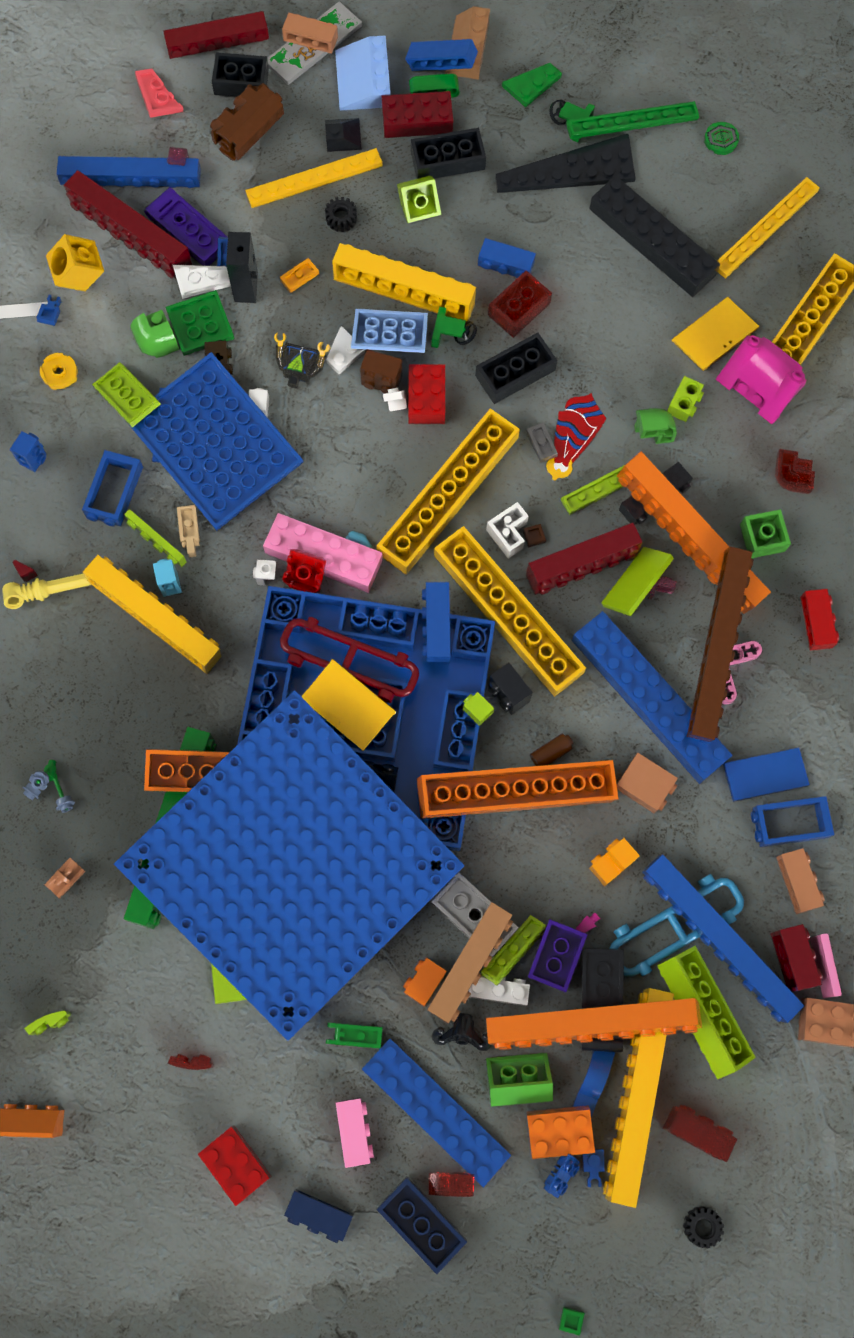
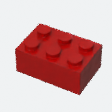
M409 364L408 424H445V365Z
M231 1126L198 1153V1156L235 1206L272 1177L235 1126Z

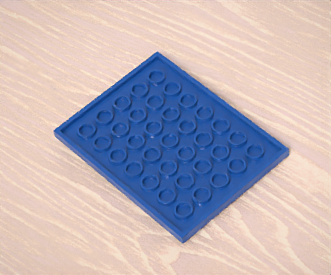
M212 352L156 394L154 397L161 405L134 427H131L216 531L303 463V459Z

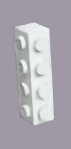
M481 976L476 986L474 984L470 986L468 991L471 992L469 998L527 1006L530 984H525L526 980L514 978L513 982L505 981L504 978L497 986L484 976Z

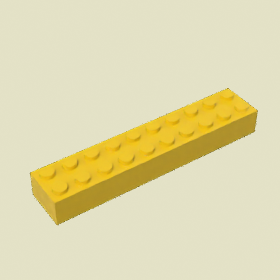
M490 408L377 544V551L383 553V558L407 575L516 442L520 429Z
M464 526L434 548V557L487 619L495 621V628L554 697L584 674L586 667Z
M652 988L644 989L643 993H639L638 1003L673 1000L674 993ZM655 1032L653 1037H643L640 1034H634V1038L630 1040V1046H633L632 1054H628L626 1062L629 1071L628 1075H624L622 1087L625 1088L624 1096H621L619 1100L621 1114L620 1117L616 1118L615 1130L618 1131L616 1138H613L611 1144V1151H614L612 1160L609 1159L607 1172L610 1175L609 1180L605 1181L603 1194H606L605 1198L608 1201L633 1208L637 1206L667 1036L661 1032Z

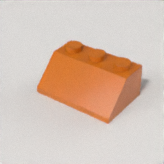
M4 1104V1108H0V1136L40 1138L62 1136L64 1110H58V1105H46L45 1109H37L38 1105H25V1109L17 1108V1104Z

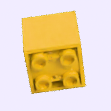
M64 234L46 254L55 286L86 291L104 272L96 243L93 240Z

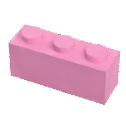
M361 1098L336 1102L345 1168L370 1164V1158H374L372 1145H368L367 1137L371 1136L369 1123L365 1124L364 1115H367L366 1102H362Z

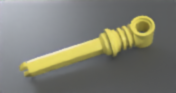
M84 574L47 582L36 578L32 584L28 582L27 585L24 583L22 586L18 583L10 582L2 588L4 605L9 609H17L25 603V600L30 602L29 599L34 601V598H36V600L44 601L50 594L90 586L91 584L88 583Z

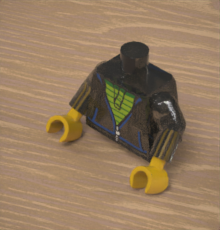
M278 332L275 334V341L278 342L276 345V361L279 369L283 371L284 377L289 378L287 384L289 387L298 388L299 381L307 383L323 370L326 360L325 353L330 350L329 344H327L326 350L322 349L323 342L318 344V350L291 343L283 345V342L286 340V334L283 333V340L278 339Z

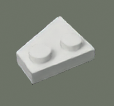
M342 326L326 359L327 364L338 374H341L365 353V349L351 348L352 336Z

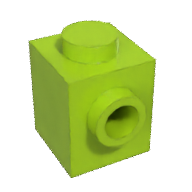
M478 692L474 696L470 694L463 701L465 703L463 710L479 726L494 712V707Z

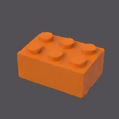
M589 1105L527 1111L532 1159L567 1156L568 1154L595 1153Z

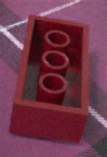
M450 91L381 95L384 138L438 135L453 132Z

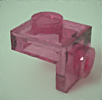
M170 147L167 159L168 164L184 166L186 158H189L187 149Z
M669 577L659 578L649 591L648 599L652 600L655 590L672 594L676 588L677 581H673Z

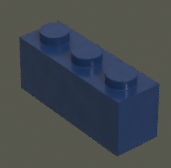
M295 1189L284 1216L288 1217V1222L297 1226L302 1223L308 1226V1231L318 1234L320 1231L327 1234L326 1238L328 1240L338 1243L339 1240L343 1242L354 1214Z

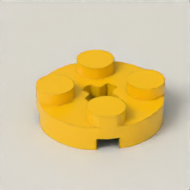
M53 353L43 360L44 363L42 367L40 366V375L44 383L51 389H63L77 381L78 369L70 356L63 355V353ZM60 368L63 371L60 374H55L57 372L56 369Z

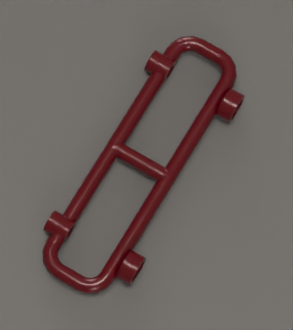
M308 617L307 621L299 618L293 619L285 626L280 638V645L283 651L290 654L287 662L295 667L300 668L304 660L326 668L330 663L327 660L289 646L288 639L293 628L300 626L309 632H316L349 645L350 648L342 667L361 683L379 689L377 696L384 702L391 703L394 696H408L416 686L419 678V669L416 664L408 660L409 656L403 652H398L397 656L319 626V621L313 617ZM357 649L393 662L399 667L410 669L412 674L407 687L398 689L350 670L349 667Z

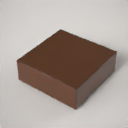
M541 524L523 528L528 548L546 543Z

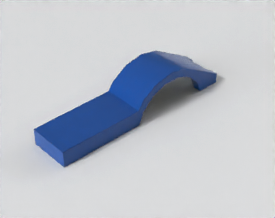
M592 1052L588 1071L572 1107L589 1105L591 1118L606 1084L615 1052Z

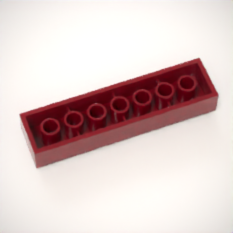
M77 170L64 184L67 192L66 195L70 200V206L75 211L82 212L88 220L95 221L102 230L106 229L116 240L120 239L129 249L137 251L140 257L150 260L154 267L164 270L168 277H174L177 280L173 265H192L188 247Z

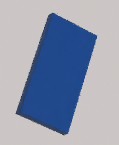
M799 748L723 764L733 802L810 785Z

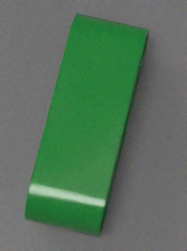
M456 74L415 76L409 80L410 94L450 91L451 98H455L460 93L458 76Z

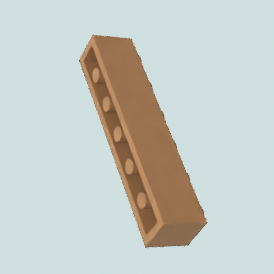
M491 902L427 1011L448 1024L450 1020L455 1022L461 1012L458 1010L460 1003L463 1002L465 1004L471 995V992L468 991L472 984L476 986L482 976L479 971L482 966L487 967L492 959V956L489 954L493 948L497 950L503 939L500 936L503 930L508 932L513 923L510 920L512 914Z

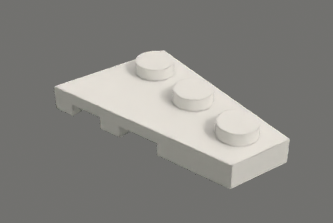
M173 265L182 299L231 286L226 266Z

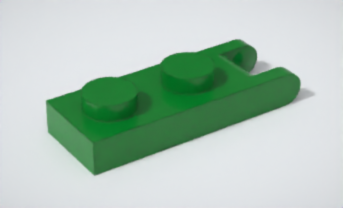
M338 1023L327 1024V1027L335 1028L334 1040L326 1039V1044L381 1049L383 1027Z

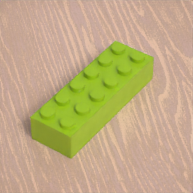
M696 945L657 965L661 976L670 989V993H674L675 1000L696 998L699 1002L702 1028L697 1029L698 1032L692 1034L695 1036L702 1053L705 1055L717 1079L738 1071L756 1058Z

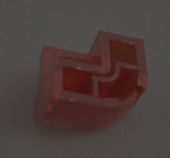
M779 449L775 468L777 483L783 489L790 492L810 494L814 489L815 471H812L813 460L798 458L797 451Z

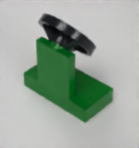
M556 100L551 104L549 113L555 124L564 125L570 119L593 116L595 106L589 103L586 109H582L567 101ZM560 102L556 113L553 114L554 104ZM554 116L563 118L566 121L564 123H561L557 121ZM574 138L572 140L578 143L581 138Z
M439 307L431 347L439 348L442 334L454 336L458 344L466 345L476 336L477 327L471 321L447 317L446 308ZM473 325V333L468 338V335L470 333V327ZM457 337L465 338L466 341L460 342Z

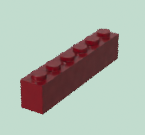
M264 11L163 30L170 59L269 39Z

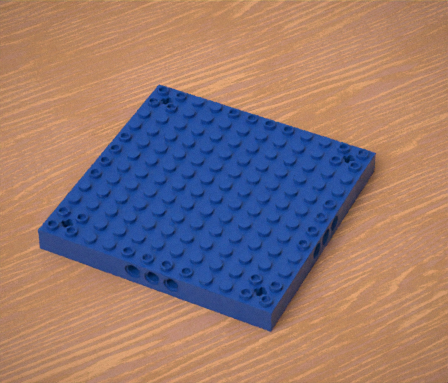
M268 586L237 745L294 690L302 696L325 669L305 660L300 668L287 662L290 654L281 648L280 638L285 626L291 620L299 618L307 621L308 617H313L319 621V626L397 656L398 652H403L409 656L408 660L418 667V681L411 694L405 697L394 696L392 702L387 703L396 711V714L390 718L364 751L320 714L319 716L363 761H372L375 764L381 765L392 764L394 767H399L395 794L449 850L460 851L466 815L421 819L417 778L421 775L473 771L479 725L463 710V705L465 704L463 701L470 694L474 696L477 692L484 697L495 621L450 614V662H427V656H423V644H426V637H423V626H426V619H422L421 609ZM284 608L288 609V612L286 611V614H282ZM300 626L293 628L288 639L289 646L329 662L334 659L341 666L350 648L347 644L316 632H309ZM471 637L475 638V643H471ZM357 649L349 667L352 671L398 689L407 687L412 674L408 668L399 667L393 662ZM364 684L373 693L378 695L379 689ZM298 714L289 715L290 720L288 721L290 724L299 723ZM442 823H445L449 830L446 829V832H441V828L438 826H442Z
M295 690L114 863L287 1041L465 866ZM290 714L299 715L298 724L289 723L288 720H290ZM139 859H148L149 867H140L141 861ZM433 860L435 862H437L438 860L440 861L438 863V865H440L438 869L430 868L431 866H433L431 865V862ZM286 1006V1007L290 1008V1007L292 1006V1007H293V1008H292V1013L287 1012V1013L285 1014V1013H284V1012H285V1008H284V1007Z

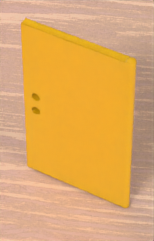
M726 297L675 336L672 342L704 371L743 341L746 336L756 331L759 325L729 297Z
M334 659L330 661L327 667L301 696L318 714L363 751L390 718L396 714L393 708Z

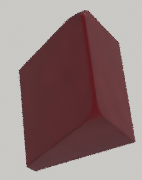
M13 560L12 563L24 582H28L38 576L34 569L17 560Z

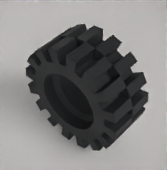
M335 197V201L331 199L330 204L327 203L325 216L327 225H330L332 230L335 227L336 232L341 229V232H344V229L349 231L350 227H354V223L356 224L357 209L353 201L350 202L349 198L344 200V197H341V200H339L338 197ZM338 211L348 213L345 218H337L334 214Z
M701 1206L700 1208L695 1207L692 1211L690 1210L688 1212L689 1215L685 1216L684 1219L686 1221L683 1223L684 1233L687 1235V1239L694 1245L708 1249L710 1246H716V1243L722 1240L720 1237L724 1235V1231H722L724 1224L721 1222V1217L715 1211ZM700 1219H707L711 1223V1231L706 1236H701L696 1231V1224Z

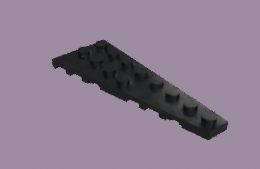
M623 134L497 173L495 176L497 193L604 185L615 175L624 183L635 182L629 134Z

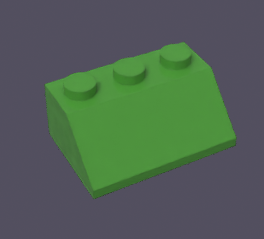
M547 1053L486 1058L491 1107L553 1101V1082Z

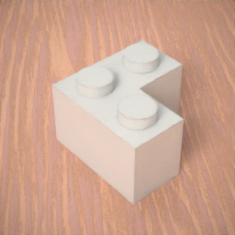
M518 502L488 521L486 531L508 559L521 551L525 542L517 531L527 525L529 516Z

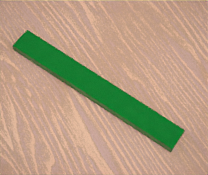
M693 101L567 120L566 126L570 139L694 121L698 120L700 116L696 103Z

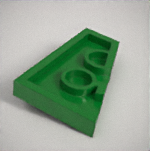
M547 63L503 81L502 87L526 108L561 78L562 73L551 63Z

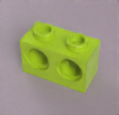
M684 376L667 411L673 417L687 422L688 417H693L697 409L694 406L696 401L700 403L704 392H702L704 384ZM680 405L685 406L687 409H682Z

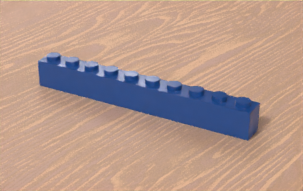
M663 854L655 858L642 871L645 875L643 877L644 880L659 890L657 892L658 895L673 905L671 907L672 910L687 920L685 922L686 925L701 935L699 937L700 940L715 950L714 955L720 961L724 960L729 965L728 970L734 976H739L743 980V986L748 991H753L757 995V1001L772 1011L770 1014L776 1021L788 1023L805 1006Z

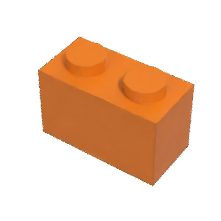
M428 958L425 961H419L414 969L417 971L414 978L409 977L403 986L406 989L404 993L424 1007L447 972Z

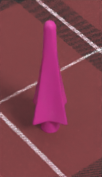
M596 913L590 917L586 916L575 929L586 933L596 927L595 923L600 918Z

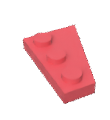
M152 68L135 71V76L150 118L183 112V106L180 103L178 104L174 99V95L166 89L163 81Z

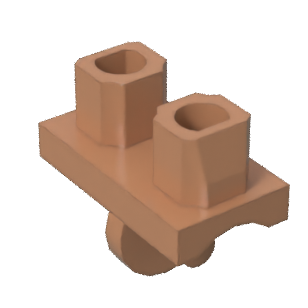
M69 858L46 882L45 886L58 898H61L84 874L85 870L73 859Z

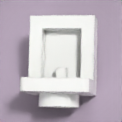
M398 388L388 389V393L383 394L384 402L388 401L390 411L407 408L405 390L399 391Z
M257 560V565L253 569V578H256L257 585H265L266 580L275 579L276 562Z

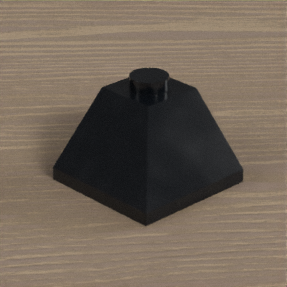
M359 118L325 120L327 152L362 150Z

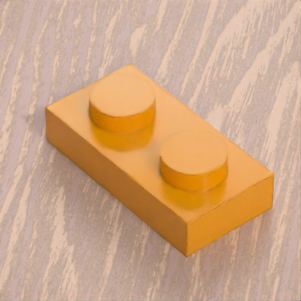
M307 258L280 276V281L292 293L319 275V270Z

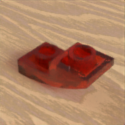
M178 1053L177 1057L171 1056L167 1063L191 1070L211 1069L215 1065L210 1062V1057L200 1054L199 1057L193 1056L191 1062H188V1057Z
M430 1172L429 1195L473 1197L474 1174Z

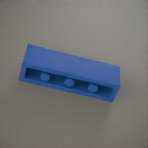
M472 39L411 42L405 59L412 71L470 69L473 67L478 51Z
M426 582V589H422V600H426V607H422V619H426V626H423V637H426V644H423V656H427V662H450L449 582Z

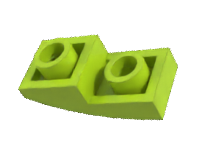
M70 1011L51 1013L37 1019L24 1029L29 1035L36 1034L38 1036L48 1028L47 1024L51 1028H61L69 1021L68 1017L72 1014Z

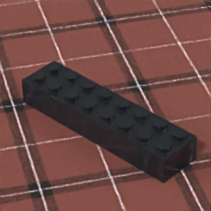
M616 175L592 196L589 209L691 297H694L716 276L720 263Z

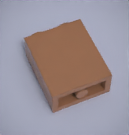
M637 753L617 783V790L652 813H655L658 809L662 811L667 801L665 798L668 793L672 795L678 786L675 782L678 778L640 753Z

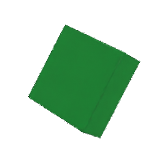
M563 1306L558 1329L580 1336L585 1313Z

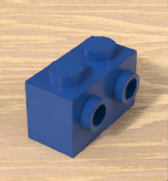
M21 431L10 451L20 465L36 472L38 467L45 462L47 454L36 435Z

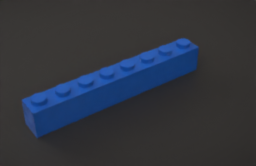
M58 156L57 177L60 185H64L78 170L102 187H200L201 167L198 158Z

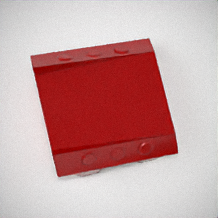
M290 549L287 558V570L282 578L283 582L288 587L299 591L319 593L326 560L297 549Z

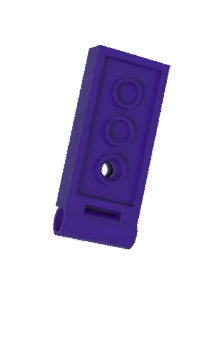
M171 187L144 209L145 215L151 221H154L156 226L188 247L189 255L202 266H210L218 258L219 236H227Z

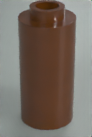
M561 733L529 755L535 766L550 765L571 751L574 743L569 735Z

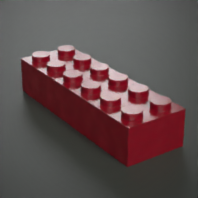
M630 523L528 563L526 577L534 595L539 593L543 595L556 586L561 588L567 585L569 581H579L585 575L590 573L592 575L597 574L608 566L609 568L615 567L620 561L633 560L636 558L643 542L634 523Z

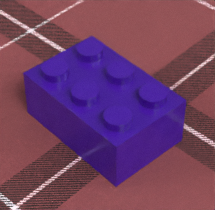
M549 919L528 978L567 992L588 934Z

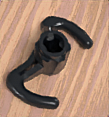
M459 1013L453 1027L444 1033V1028L439 1027L432 1033V1040L437 1045H445L451 1041H456L459 1045L470 1043L480 1051H487L492 1046L488 1044L487 1033H484L481 1039L474 1031L473 1016L467 1013Z

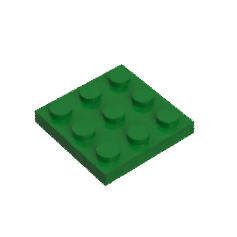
M217 290L166 307L183 356L205 349L204 342H227L235 339Z

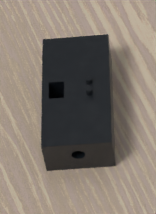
M228 232L226 267L234 302L256 303L258 269L251 232Z

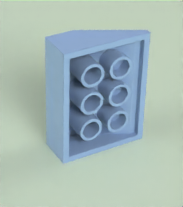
M369 36L335 50L340 111L382 108L381 95H391L386 36Z
M355 309L351 348L425 353L428 313Z

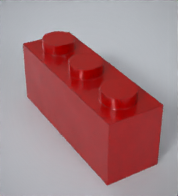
M828 589L805 591L800 598L810 650L833 648L839 641V633L835 631L836 617L831 609L832 597L829 595Z

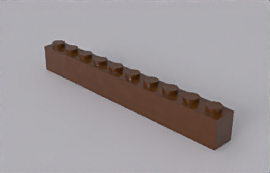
M731 546L724 551L687 737L711 742L719 735L720 727L718 726V721L722 718L724 710L721 707L722 701L727 696L726 681H729L731 676L729 666L735 656L733 647L739 636L737 627L742 621V614L740 612L741 607L744 606L746 601L744 592L750 582L748 572L751 570L754 561L751 558V551Z

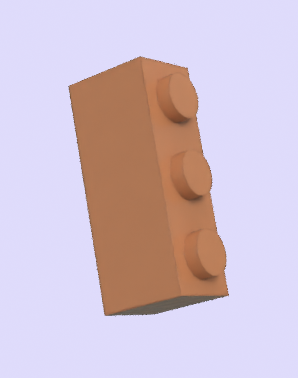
M288 13L282 28L283 41L331 54L338 39L337 25L314 18H307L299 14Z
M804 848L776 857L796 914L824 906L823 893L818 890L816 884L817 876L810 868V857L804 851Z

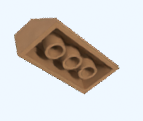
M473 6L456 15L452 40L472 39L478 53L472 68L446 69L445 74H456L458 77L479 80L489 26L490 9Z

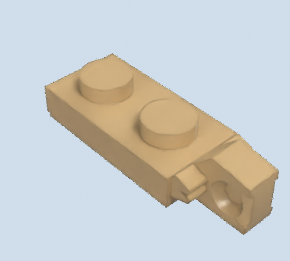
M196 505L177 507L180 542L183 548L187 547L189 557H196L195 546H200Z

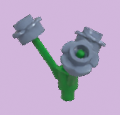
M49 760L44 771H37L30 776L29 781L31 784L28 783L26 787L23 786L25 790L23 794L31 800L34 798L39 799L40 790L46 789L49 781H54L60 796L56 800V810H61L62 813L73 809L75 801L72 800L71 796H64L56 774L57 769L55 766L57 762Z

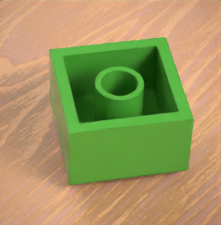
M781 509L745 516L740 523L746 549L752 552L751 558L785 552L791 545Z

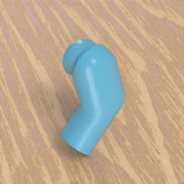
M351 531L346 536L348 540L373 548L367 537L362 533Z

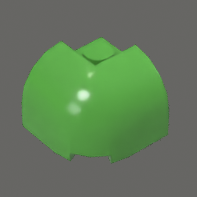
M163 310L147 316L143 313L132 321L130 329L142 353L158 358L179 350L176 338Z
M660 408L636 411L637 420L634 428L635 433H640V439L654 437L656 444L674 442L677 435L676 425L668 411Z

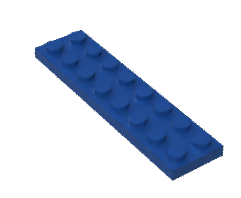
M391 1039L362 1068L381 1089L483 1188L510 1158L511 1154Z

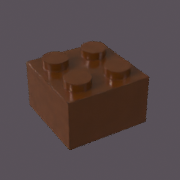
M367 349L360 368L361 385L368 389L381 390L383 393H388V389L398 388L402 379V359Z

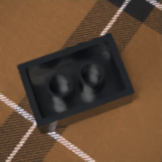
M216 52L212 75L214 95L237 97L240 96L249 84L259 86L261 83L267 85L269 74L267 56Z

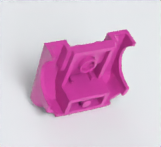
M754 335L744 338L716 378L729 391L734 388L759 408L758 414L770 424H773L780 417L784 408L805 386L807 381L802 371L803 367L767 338H760Z

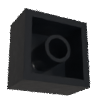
M509 662L490 675L488 690L494 697L497 696L501 701L500 706L505 712L509 711L512 715L530 702L533 692Z

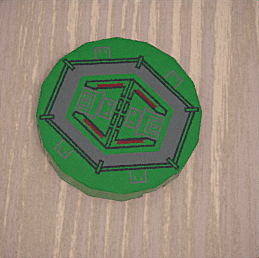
M727 122L713 123L707 128L704 136L706 147L718 155H726L733 152L739 142L737 129Z

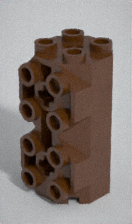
M261 83L259 86L247 85L240 96L234 99L233 104L235 108L230 109L226 107L222 114L211 122L212 141L215 145L219 143L221 153L232 161H235V159L240 160L284 115L283 104L281 103L282 97L278 93L271 91L264 83Z

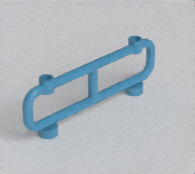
M711 873L698 880L697 882L701 887L698 892L702 897L720 886H727L736 899V905L720 916L728 924L737 920L735 916L744 907L743 896L736 884L728 878L715 880ZM669 907L632 930L627 923L614 930L613 932L617 939L611 943L609 949H618L621 945L663 920L668 919L680 940L640 962L633 968L628 969L624 966V976L632 977L639 973L641 976H644L652 971V965L696 940L701 935L696 930L686 935L674 915L675 912Z

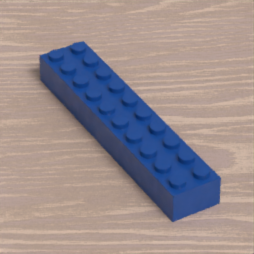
M603 611L574 634L572 642L699 784L733 756L718 738L707 742L687 737L692 709Z

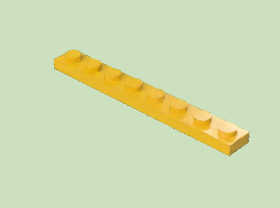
M377 148L247 189L245 192L251 208H255L382 167V160Z
M806 177L717 260L720 263L718 273L726 279L819 191L820 187Z

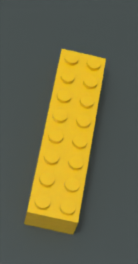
M340 243L332 260L334 280L437 314L439 307L446 308L447 317L469 321L475 305L476 287L470 283H462L454 278L441 276L436 272H428L417 266L406 265L402 261H394L383 255H375L368 250H360L349 244L344 245Z
M834 253L772 342L800 365L805 361L853 292L854 265Z
M97 555L83 571L88 583L208 674L222 657L219 644L212 638L209 640L203 636L204 632L198 627L192 628L188 624L189 621L182 615L177 616L173 612L174 609L167 603L161 604L158 601L159 598L151 591L147 593L143 589L144 586L137 580H130L128 578L129 575L123 569L119 568L117 570L110 559Z

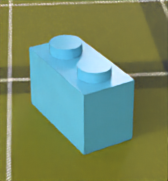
M161 559L154 563L153 568L157 585L163 597L182 593L178 572L172 559Z

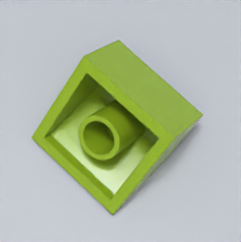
M427 176L397 184L400 202L407 223L441 215L436 183L433 177Z

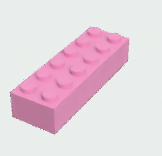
M280 513L277 514L263 545L265 554L286 562L290 549H297L322 557L326 560L323 576L367 593L370 592L383 561L382 552Z

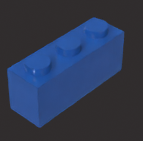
M485 238L479 253L478 266L498 271L501 274L515 276L517 279L529 280L536 253Z

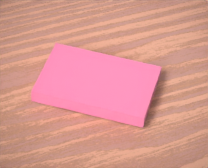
M821 934L811 937V947L816 954L815 964L820 969L823 978L821 980L822 985H820L823 998L841 996L842 993L829 935Z

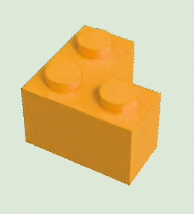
M625 838L620 841L615 839L606 848L608 852L605 855L601 856L599 854L590 861L593 865L589 869L604 887L640 857Z

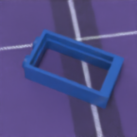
M104 450L82 508L87 519L95 522L100 520L112 527L122 525L125 517L124 514L127 512L143 469L139 459ZM108 465L131 471L115 514L92 508Z
M826 796L757 805L751 812V819L755 823L757 830L755 831V839L757 843L759 842L760 847L825 839L834 836ZM806 805L815 806L820 832L768 839L763 811Z

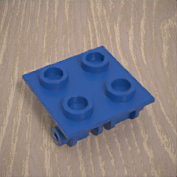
M570 1154L561 1156L557 1161V1164L561 1167L554 1166L558 1169V1172L554 1173L551 1171L555 1176L553 1177L549 1174L544 1182V1189L556 1198L560 1195L562 1196L568 1188L567 1183L569 1179L577 1174L580 1161Z

